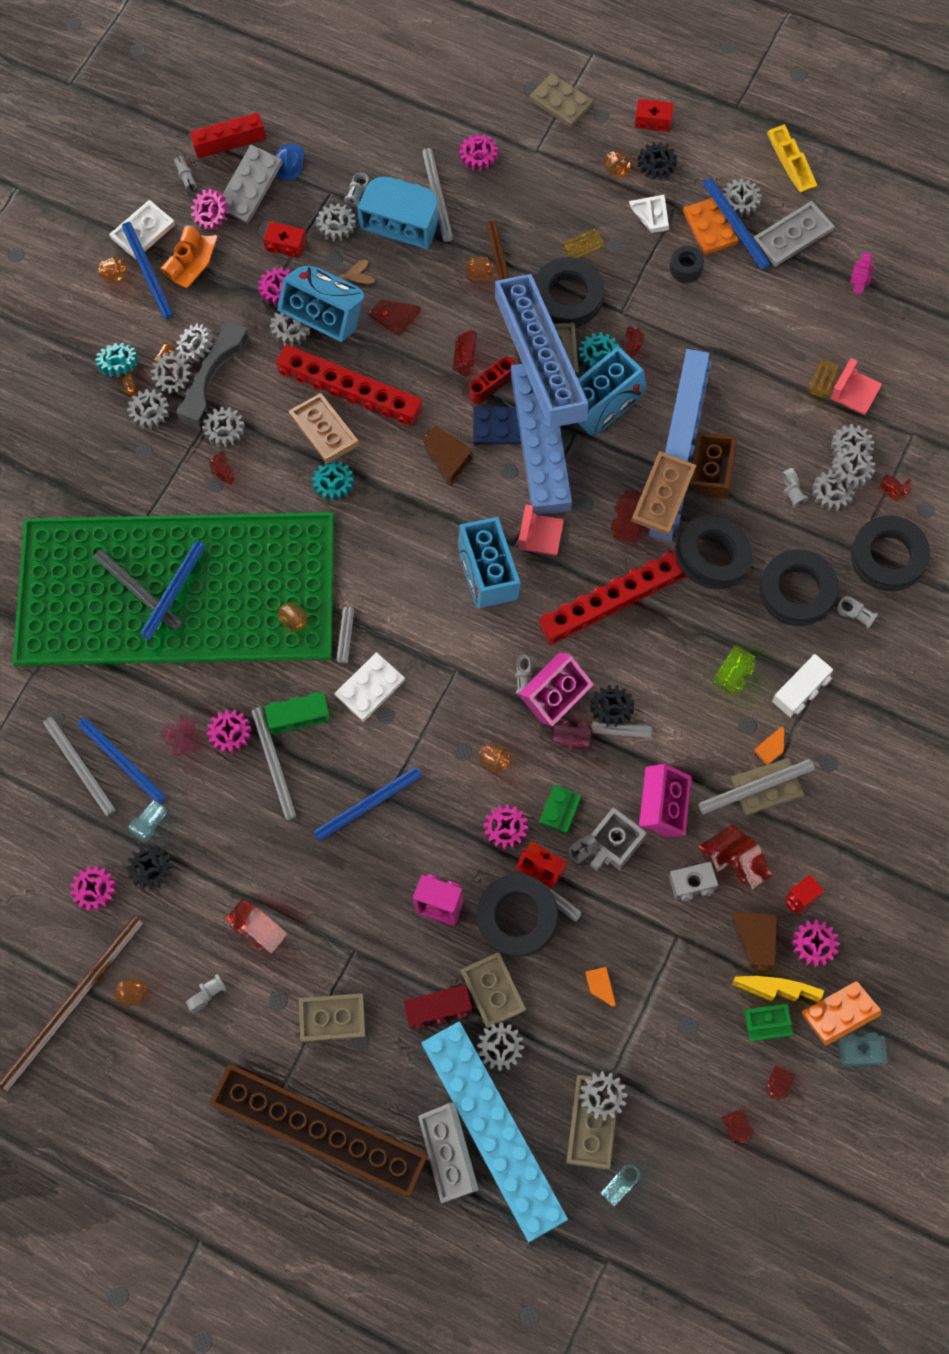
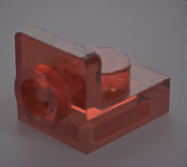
M629 325L626 329L628 341L624 348L626 349V354L633 359L644 344L645 334L640 329Z
M221 451L210 461L211 472L228 485H231L235 480L233 470L229 465L225 464L227 459L225 453Z
M886 474L878 488L895 501H898L901 496L905 498L912 489L909 487L912 480L908 478L902 485L895 477Z
M775 1065L764 1090L769 1092L768 1096L773 1099H785L788 1096V1091L795 1074Z
M742 1108L721 1117L732 1143L738 1141L741 1144L751 1139L750 1135L755 1131L750 1127Z

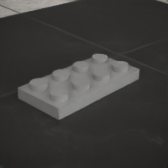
M250 145L222 196L226 197L224 202L229 203L226 207L229 213L226 214L249 224L283 164L282 159Z
M810 201L759 233L753 239L774 267H777L832 232L834 225Z
M455 1102L419 1115L418 1118L441 1203H446L479 1191Z

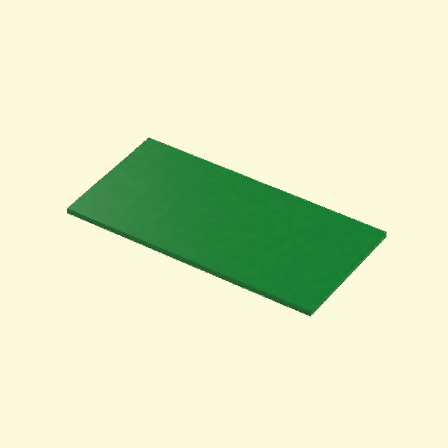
M334 512L24 519L12 664L14 666L332 660ZM195 541L204 543L205 549L168 609L181 621V627L173 630L162 620L151 639L142 637L141 631L153 611L95 559L94 555L99 550H103L152 596L160 601Z

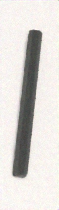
M99 550L94 555L95 559L154 611L159 601L103 550ZM169 610L162 619L173 630H177L182 625L181 621Z

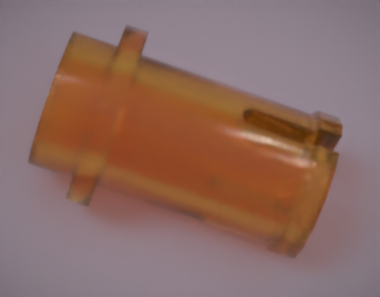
M164 343L158 354L153 356V363H158L159 361L156 357L163 358L164 352L170 355V351H174L173 346Z
M126 371V375L123 373L120 375L124 386L123 392L129 397L135 396L138 386L134 383L132 373Z

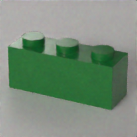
M313 692L302 698L292 697L289 701L285 702L274 701L269 703L268 706H264L271 735L331 721L324 692Z

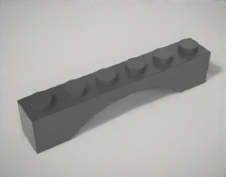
M226 321L225 325L219 329L218 338L213 342V346L210 347L208 356L203 359L202 367L195 374L191 388L187 389L183 403H180L177 408V414L181 423L201 430L204 425L203 420L207 419V414L209 413L207 408V391L211 379L226 361L242 353L250 338L246 327Z

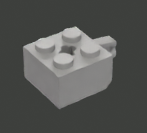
M613 807L591 834L598 842V851L594 854L596 857L590 866L598 871L603 863L606 865L610 863L620 871L645 840L647 832ZM620 837V841H613V838Z

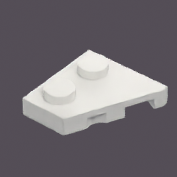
M664 195L629 201L630 208L651 233L669 230Z

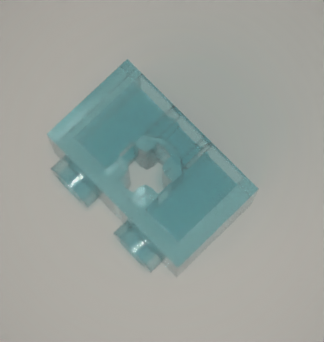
M872 1032L865 1033V1037L847 1034L837 1041L840 1068L885 1065L888 1062L885 1036H878V1033ZM860 1045H862L863 1049L867 1050L863 1054L861 1050H857Z

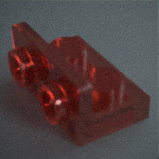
M474 330L456 337L452 370L464 377L469 375V368L474 366L477 332Z

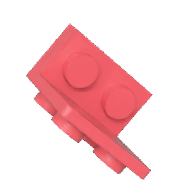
M851 358L834 387L831 399L865 415L882 384L858 373V369H856L858 361Z
M525 505L518 540V550L557 556L564 520L536 515V513H533V506Z

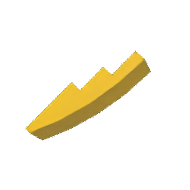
M785 124L769 130L767 135L798 191L801 193L816 187L817 183L803 152L800 153L795 139H791Z
M739 976L735 977L732 985L770 1001L777 994L794 1002L798 999L799 995L819 1002L824 993V990L804 983L774 977Z

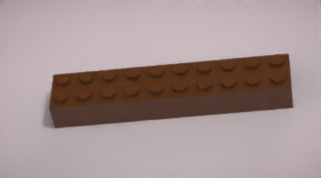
M228 1064L209 1103L213 1108L408 1199H411L429 1159L428 1155L232 1064Z

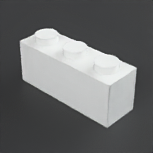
M814 654L774 695L772 702L790 718L795 713L798 715L805 708L806 705L804 703L808 699L812 701L819 693L818 689L821 686L825 687L832 680L831 674L833 669Z

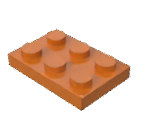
M712 198L683 207V213L703 255L738 244L739 239L734 229Z
M857 981L802 1011L804 1019L825 1046L882 1015L881 1009Z

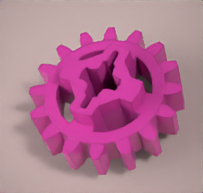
M478 133L475 134V137L469 135V140L463 139V144H460L459 157L461 158V163H465L466 168L472 166V171L475 168L482 171V167L489 169V164L493 166L494 160L498 159L496 141L492 142L491 136L485 138V134L479 137Z
M209 189V191L203 190V195L198 193V199H193L195 206H191V209L194 210L191 216L196 217L194 223L199 224L198 227L205 228L206 230H217V225L223 226L222 220H227L225 213H229L226 210L229 203L224 202L226 197L222 196L221 192Z
M863 252L860 261H855L850 283H855L853 293L862 295L864 286H869L871 282L874 264L870 263L872 257L870 253Z
M273 267V272L266 270L267 275H261L262 280L258 281L259 294H261L262 300L266 299L267 304L273 302L274 306L279 303L283 279L290 274V270L283 271V267L278 271Z
M225 710L224 715L218 712L217 719L211 718L213 724L207 725L208 729L211 730L206 732L210 738V744H214L216 751L221 748L223 754H225L226 750L233 754L234 749L240 752L241 745L247 746L245 739H251L248 732H251L252 729L248 726L250 724L248 719H244L243 713L237 716L236 710H233L232 714ZM232 720L240 723L241 725L233 723ZM229 726L232 729L229 734L230 737H228L227 735Z
M506 804L505 809L498 805V811L491 809L490 813L492 816H485V820L488 823H483V828L488 830L484 831V835L490 836L488 842L492 843L494 841L495 848L503 845V850H506L507 845H510L511 849H514V843L521 845L520 838L526 839L527 835L524 832L528 831V826L524 824L528 820L527 818H522L523 811L516 812V806L511 810L508 804ZM495 821L497 827L494 829L495 831H492V824ZM517 823H519L520 825L518 833L514 829V827L517 826ZM503 824H504L505 826H508V825H509V826H510V829H509V830H508L507 828L502 829V825H503Z
M96 865L94 870L89 866L86 867V872L79 870L80 876H73L76 882L70 884V887L74 889L70 892V895L75 897L73 902L75 904L79 903L78 907L82 910L86 907L88 912H91L93 907L97 912L100 911L101 905L106 908V901H113L110 895L116 894V890L112 888L116 886V882L112 881L113 876L111 873L107 874L105 868L100 871V868ZM89 883H91L92 886H95V891L97 892V894L92 892Z
M815 920L813 925L809 921H806L805 927L800 925L798 927L799 932H795L793 935L797 939L792 941V945L797 946L793 952L800 953L798 960L800 961L804 958L806 959L805 965L813 962L814 967H817L819 962L822 966H825L827 964L826 959L832 962L834 959L832 955L838 954V950L835 948L840 945V942L835 941L838 934L831 933L833 927L827 929L826 922L818 925V920ZM811 931L810 937L802 938L806 932ZM814 939L816 940L817 944H820L817 949L815 947V944L812 943ZM829 949L827 954L820 957L822 950Z

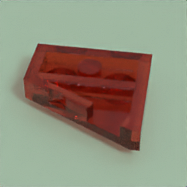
M380 300L369 312V316L399 336L421 312V308L416 305Z

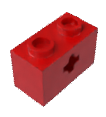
M638 99L634 128L670 132L674 103Z
M271 221L263 238L265 250L271 253H280L288 257L298 258L301 257L307 241L305 229Z
M531 842L523 851L515 868L528 876L538 879L545 886L552 889L561 878L568 862Z
M810 874L790 889L785 897V904L791 912H796L799 915L817 902L824 890Z

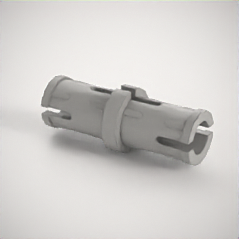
M179 156L181 162L176 157L174 163L179 171V178L183 180L185 189L192 191L191 185L193 190H195L197 185L192 177L191 168L187 166L185 157Z

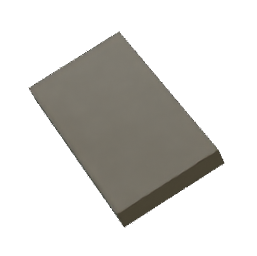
M577 1075L566 1164L610 1170L617 1113L614 1112V1119H611L608 1115L606 1121L602 1120V1116H598L595 1120L594 1113L587 1115L588 1107H581L585 1100L579 1099V1095L585 1094V1092L580 1090L581 1086L587 1087L585 1083L586 1078L591 1081L593 1079L591 1076ZM598 1082L594 1084L592 1087L598 1088L602 1086L604 1082ZM611 1085L612 1093L618 1097L616 1089ZM605 1087L602 1094H597L600 1096L599 1105H601L602 1102H604L605 1098L609 1099L606 1096L607 1087ZM588 1096L591 1105L595 1108L594 1098ZM609 1104L603 1107L602 1111L610 1110L614 1105Z

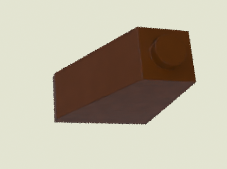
M436 425L432 430L426 432L424 436L425 449L445 482L451 486L473 459V449Z
M734 911L732 923L750 968H755L757 972H769L775 966L777 915Z

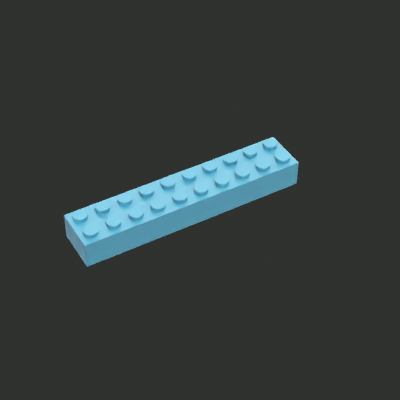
M460 1021L421 1042L453 1103L455 1102L457 1112L528 1244L567 1222L568 1218Z

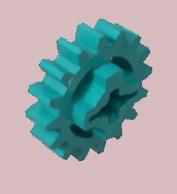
M602 332L599 333V336L592 333V338L586 336L585 341H581V347L579 348L580 361H583V366L589 365L590 370L619 346V344H615L616 339L612 338L610 340V334L604 337Z
M114 343L112 347L107 345L106 350L101 349V353H97L95 360L99 371H102L103 375L109 373L110 377L114 374L119 377L120 373L126 375L127 370L132 371V366H137L136 361H138L135 349L131 348L129 344L125 346L124 343L120 345Z
M333 460L331 464L325 463L324 467L318 465L319 471H313L315 476L312 477L313 489L317 490V496L323 494V500L330 497L331 502H333L334 498L337 497L340 501L341 495L347 497V490H353V472L349 471L348 465L343 467L342 461L336 464L335 460Z

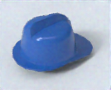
M295 144L283 145L277 150L275 155L283 161L276 175L282 180H294L302 172L304 151Z

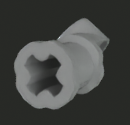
M365 173L355 174L349 185V193L344 198L345 203L349 206L357 207L360 203L361 195L364 194L369 184V178ZM359 179H364L366 182L365 184L361 185L360 183H357V181Z
M792 468L781 473L782 478L787 486L783 492L792 501L793 508L801 507L808 501V497L804 496L799 488L798 476Z
M851 597L842 598L837 606L839 614L859 620L866 625L867 629H869L878 616V613H872L864 607V604ZM842 603H850L852 610L845 611L842 608Z
M521 655L517 660L515 678H517L518 690H516V695L533 677V672L537 665L536 659L533 656ZM528 659L529 666L525 669L524 663Z
M216 974L215 978L207 983L199 984L202 991L188 999L186 1005L191 1013H195L207 1006L212 996L221 991L225 992L227 989L220 976Z

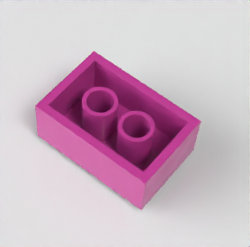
M559 652L518 695L541 723L553 726L594 684L571 655Z
M666 764L646 767L639 827L664 838L685 836L692 776Z
M432 874L427 876L421 875L412 898L415 912L455 927L464 904L462 888H459L460 885L452 881L447 883L439 881L440 878Z

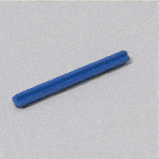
M712 178L706 179L703 182V186L761 270L768 268L770 262Z
M131 222L123 223L122 229L163 318L169 319L173 317L172 310Z
M195 541L142 629V637L146 639L152 638L205 549L204 543Z
M84 717L78 722V726L157 804H161L166 799L165 794L87 718Z
M414 767L314 831L316 838L322 841L422 777L420 770Z

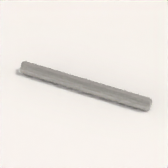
M431 148L424 149L423 158L431 191L437 198L438 221L444 242L452 241L453 235Z
M261 707L252 710V715L286 820L296 818V813Z
M52 717L44 720L43 724L106 816L113 814L115 808Z
M810 759L700 802L698 805L699 810L702 814H706L814 770V764Z

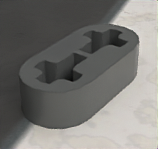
M592 835L579 839L569 847L570 859L576 864L587 860L598 851V842Z

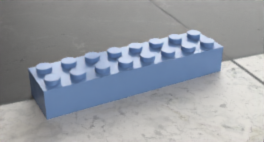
M523 364L511 365L512 387L533 513L544 515L571 511L572 499L560 426L549 428Z

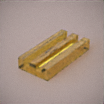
M596 228L563 242L564 249L566 248L567 254L573 258L604 246V241Z
M821 358L808 392L826 398L839 364H832V361L826 362L824 358ZM822 366L826 367L817 390L813 388ZM829 369H833L825 391L821 392Z

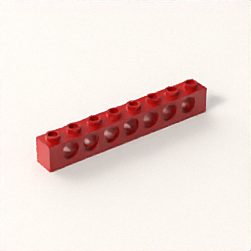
M286 344L276 360L277 370L281 375L295 378L302 384L312 385L317 390L327 391L334 397L344 398L351 404H359L366 410L376 411L386 418L396 419L403 425L414 426L423 409V402L419 397Z
M668 551L661 558L650 560L639 569L634 568L630 570L626 576L622 578L616 577L611 580L610 584L604 587L602 585L598 586L592 593L580 595L574 602L570 604L564 603L558 607V610L552 613H544L539 619L538 627L551 646L687 576L677 562L675 551ZM661 568H668L670 571L663 572ZM649 576L652 580L647 581L643 577ZM633 585L635 589L630 590L626 586ZM613 593L616 594L618 597L611 598L608 595ZM593 602H597L600 604V606L594 607L591 604ZM581 611L583 615L576 616L574 612ZM564 620L566 623L563 625H559L556 623V621Z

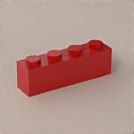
M259 112L189 131L197 159L266 140Z

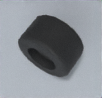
M693 246L677 248L672 253L670 260V273L673 278L683 283H691L697 280L703 271V254ZM687 261L691 262L693 266L685 267L680 263Z

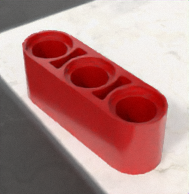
M511 357L501 358L470 382L469 396L471 401L481 403L511 381V365H515Z

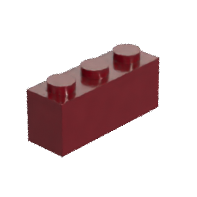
M466 984L403 1001L410 1029H415V1031L424 1030L427 1028V1025L433 1023L436 1026L446 1024L448 1019L452 1018L457 1020L466 1019L469 1017V1014L473 1013Z

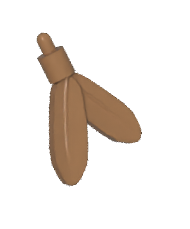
M367 260L357 262L346 274L339 275V278L345 281L363 285H370L375 282L373 277L361 274L367 268Z

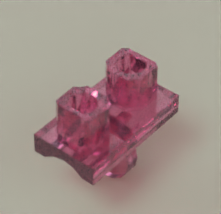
M180 715L179 719H177L175 730L172 723L168 724V729L161 730V736L166 738V744H171L172 739H174L171 754L174 756H178L179 753H190L192 751L193 741L183 739V734L193 735L196 723L186 720L184 715Z
M560 719L558 724L554 726L553 742L568 746V752H572V747H589L591 730H589L588 723L580 722L577 728L569 727L570 722L568 720Z

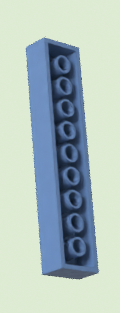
M532 275L495 281V300L549 428L587 421L588 401Z
M686 349L665 453L691 463L712 361L708 360V352ZM684 498L669 536L650 529L649 537L672 541L673 534L678 532Z

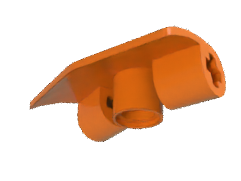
M190 226L184 227L180 241L174 248L175 254L160 268L161 273L172 282L188 288L208 266L217 241V235L201 236L197 229Z

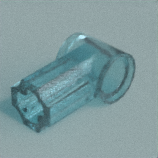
M153 800L140 817H136L131 821L127 832L142 843L148 842L155 832V827L168 813L167 809Z
M632 1164L625 1165L602 1190L601 1194L615 1207L639 1181V1169ZM631 1168L636 1172L634 1181L630 1182L624 1178V1171Z

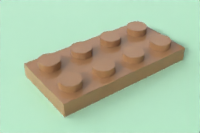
M321 393L288 411L290 417L326 464L360 446L357 438Z
M659 451L631 521L669 536L696 465Z

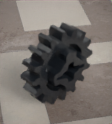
M652 142V146L646 144L645 149L641 148L640 154H638L637 161L638 167H641L640 172H646L645 177L652 175V179L658 176L661 180L662 175L669 177V172L673 173L674 167L677 165V154H674L673 148L669 149V144L662 146V142L659 145Z
M608 685L606 690L600 687V693L595 691L594 698H591L590 711L593 712V718H599V724L606 722V727H609L610 723L617 727L619 722L625 725V719L630 721L631 714H634L635 701L631 700L632 694H626L625 688L619 690L618 685L615 686V689H612L610 685Z
M147 844V849L145 850L140 846V852L133 851L132 853L135 857L128 858V861L131 863L130 866L126 867L131 872L128 874V877L134 879V885L140 883V888L143 890L146 885L149 890L153 889V885L161 888L160 882L167 883L168 881L165 877L172 876V873L168 870L173 868V864L169 863L172 858L170 855H166L167 851L165 849L160 851L158 845L152 849V846ZM159 857H160V858L162 859V861H163V866H161L160 864H158V863H159ZM153 864V868L146 869L147 866L150 867ZM137 868L141 870V878L137 874Z

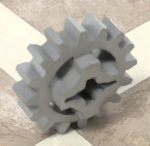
M740 178L739 182L734 179L732 184L727 183L726 188H723L722 191L735 213H739L740 217H742L743 213L749 216L750 211L755 213L756 208L760 206L762 197L759 194L760 188L755 189V183L750 185V180L743 182L742 178Z
M331 203L330 208L324 206V212H318L319 217H316L317 230H319L321 236L325 235L326 240L331 237L333 242H335L336 238L342 241L343 236L349 238L348 233H354L353 228L356 227L355 214L352 213V209L347 210L346 205L340 207V204L337 203L336 207H333Z
M282 312L281 314L275 313V318H271L270 330L272 337L276 338L277 343L283 341L284 346L287 343L293 346L294 342H297L300 345V340L306 341V335H310V326Z
M196 323L195 327L190 325L189 330H184L185 334L180 335L181 340L177 341L179 347L176 348V351L182 354V359L187 358V363L190 362L191 364L194 361L199 362L201 357L205 358V353L210 352L208 348L213 346V343L210 341L214 339L211 335L212 331L205 325Z
M171 351L170 355L164 352L163 358L157 356L156 358L159 362L152 363L156 368L151 370L152 373H155L152 380L158 381L155 386H162L161 391L166 392L168 390L169 393H174V389L178 393L181 392L180 387L186 389L185 383H191L188 376L193 375L188 370L192 365L186 364L188 359H182V354L178 353L176 355L175 352ZM169 360H176V361H177V362H174L173 364L168 363ZM170 369H174L172 372L174 374L173 376H170ZM170 381H173V382H175L176 384H175V385H168L167 383H169Z
M145 389L144 394L138 391V397L132 396L133 402H128L130 408H127L130 420L134 422L135 426L140 424L142 429L148 426L149 430H151L152 425L158 428L159 422L165 423L164 417H169L168 410L170 408L167 398L163 397L161 392L157 394L156 390L153 389L149 393L148 389Z
M221 407L220 411L213 409V415L207 414L208 419L203 420L205 426H202L205 438L209 439L210 444L215 442L217 447L223 444L227 448V443L233 446L234 440L240 441L239 435H244L243 429L245 425L242 416L238 415L237 410L232 413L230 407L227 411H224V408Z
M850 424L849 429L843 426L841 431L837 430L835 435H833L831 449H834L833 456L837 452L841 453L842 448H846L848 451L850 446H853L854 450L860 447L861 452L867 450L866 456H870L874 441H870L872 434L866 435L867 429L861 431L860 425L854 428L853 424Z
M850 446L848 451L846 448H842L841 453L837 452L831 463L833 464L831 471L836 472L834 478L839 477L840 484L846 482V487L853 484V487L856 488L858 483L864 486L866 482L870 481L875 472L873 469L875 463L871 462L873 457H867V450L861 452L860 447L854 450L853 446Z
M829 470L827 475L822 472L820 477H816L815 483L812 486V496L816 497L815 503H822L820 508L827 506L828 511L831 508H835L837 512L840 506L846 509L847 504H851L855 492L853 484H850L849 487H846V482L840 484V478H834L835 474Z
M499 1022L498 1028H496L492 1023L490 1031L486 1028L483 1029L485 1036H478L482 1043L476 1044V1046L481 1048L482 1051L477 1054L478 1056L485 1057L482 1060L484 1064L488 1061L490 1062L489 1068L491 1069L495 1065H497L499 1071H501L502 1065L506 1069H510L509 1063L512 1062L516 1065L517 1061L515 1058H522V1055L518 1052L524 1049V1046L519 1045L523 1038L516 1037L519 1032L517 1029L510 1031L512 1026L510 1024L504 1028L503 1023ZM505 1032L512 1037L514 1043L507 1041ZM496 1033V1037L491 1042H487L488 1038ZM501 1040L502 1044H505V1048H502L499 1053V1050L495 1048V1044H499ZM487 1050H492L495 1054V1060L488 1055ZM509 1051H513L512 1055L505 1060V1055Z
M601 1071L600 1077L593 1073L592 1081L587 1078L585 1079L587 1087L581 1086L580 1090L585 1092V1094L579 1095V1099L585 1100L581 1107H588L586 1114L594 1113L595 1120L598 1116H602V1120L606 1121L608 1115L611 1119H614V1112L622 1113L619 1106H626V1102L622 1101L623 1098H627V1094L622 1093L625 1085L619 1086L620 1078L618 1077L613 1080L612 1073L608 1077H605L603 1071ZM598 1082H604V1084L598 1088L592 1087L594 1084ZM611 1085L616 1089L618 1097L612 1093ZM605 1087H607L606 1096L609 1099L605 1098L604 1102H602V1104L599 1105L600 1096L597 1094H602ZM588 1096L594 1098L595 1108L591 1105ZM609 1104L612 1106L614 1105L612 1109L602 1111L603 1107Z

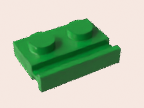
M553 785L539 824L567 834L582 795Z
M788 1004L744 1010L750 1042L794 1035Z

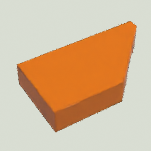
M783 726L754 749L755 754L766 765L771 764L784 752Z
M607 968L586 971L590 994L609 1004V1006L616 1007Z

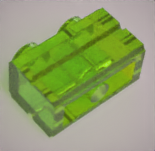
M734 645L714 677L713 684L731 695H734L737 690L741 691L746 683L744 680L747 674L751 675L756 667V664H754L756 657Z

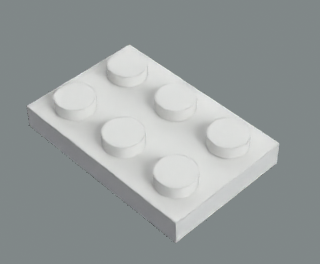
M150 200L123 222H131L144 252L175 226L174 220ZM121 224L109 235L113 241L136 259Z
M376 652L334 693V696L364 722L405 682V677Z

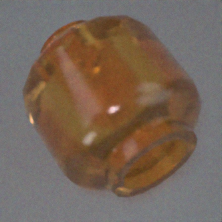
M614 150L605 157L604 167L612 177L620 178L628 173L630 161L622 151Z
M118 256L102 259L100 267H98L99 276L107 282L123 279L127 272L125 261Z
M471 257L466 262V276L472 281H487L489 275L493 274V263H489L487 257Z
M289 602L280 607L277 618L279 623L287 630L295 632L305 627L307 613L298 604Z
M489 742L482 746L478 753L480 764L494 772L505 769L510 761L508 749L494 742Z
M137 977L118 981L116 987L113 988L115 1001L124 1008L142 1003L143 995H146L144 982L140 983Z

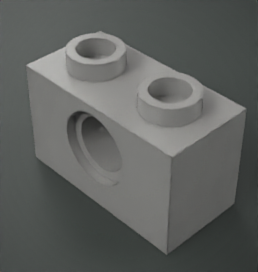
M711 861L670 871L669 874L675 900L681 899L682 902L692 900L693 896L700 894L702 897L712 895L718 887ZM696 879L699 882V886L692 887L688 881Z

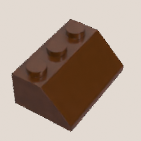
M697 433L692 463L696 465V468L689 483L690 487L708 497L729 498L737 449L736 436Z

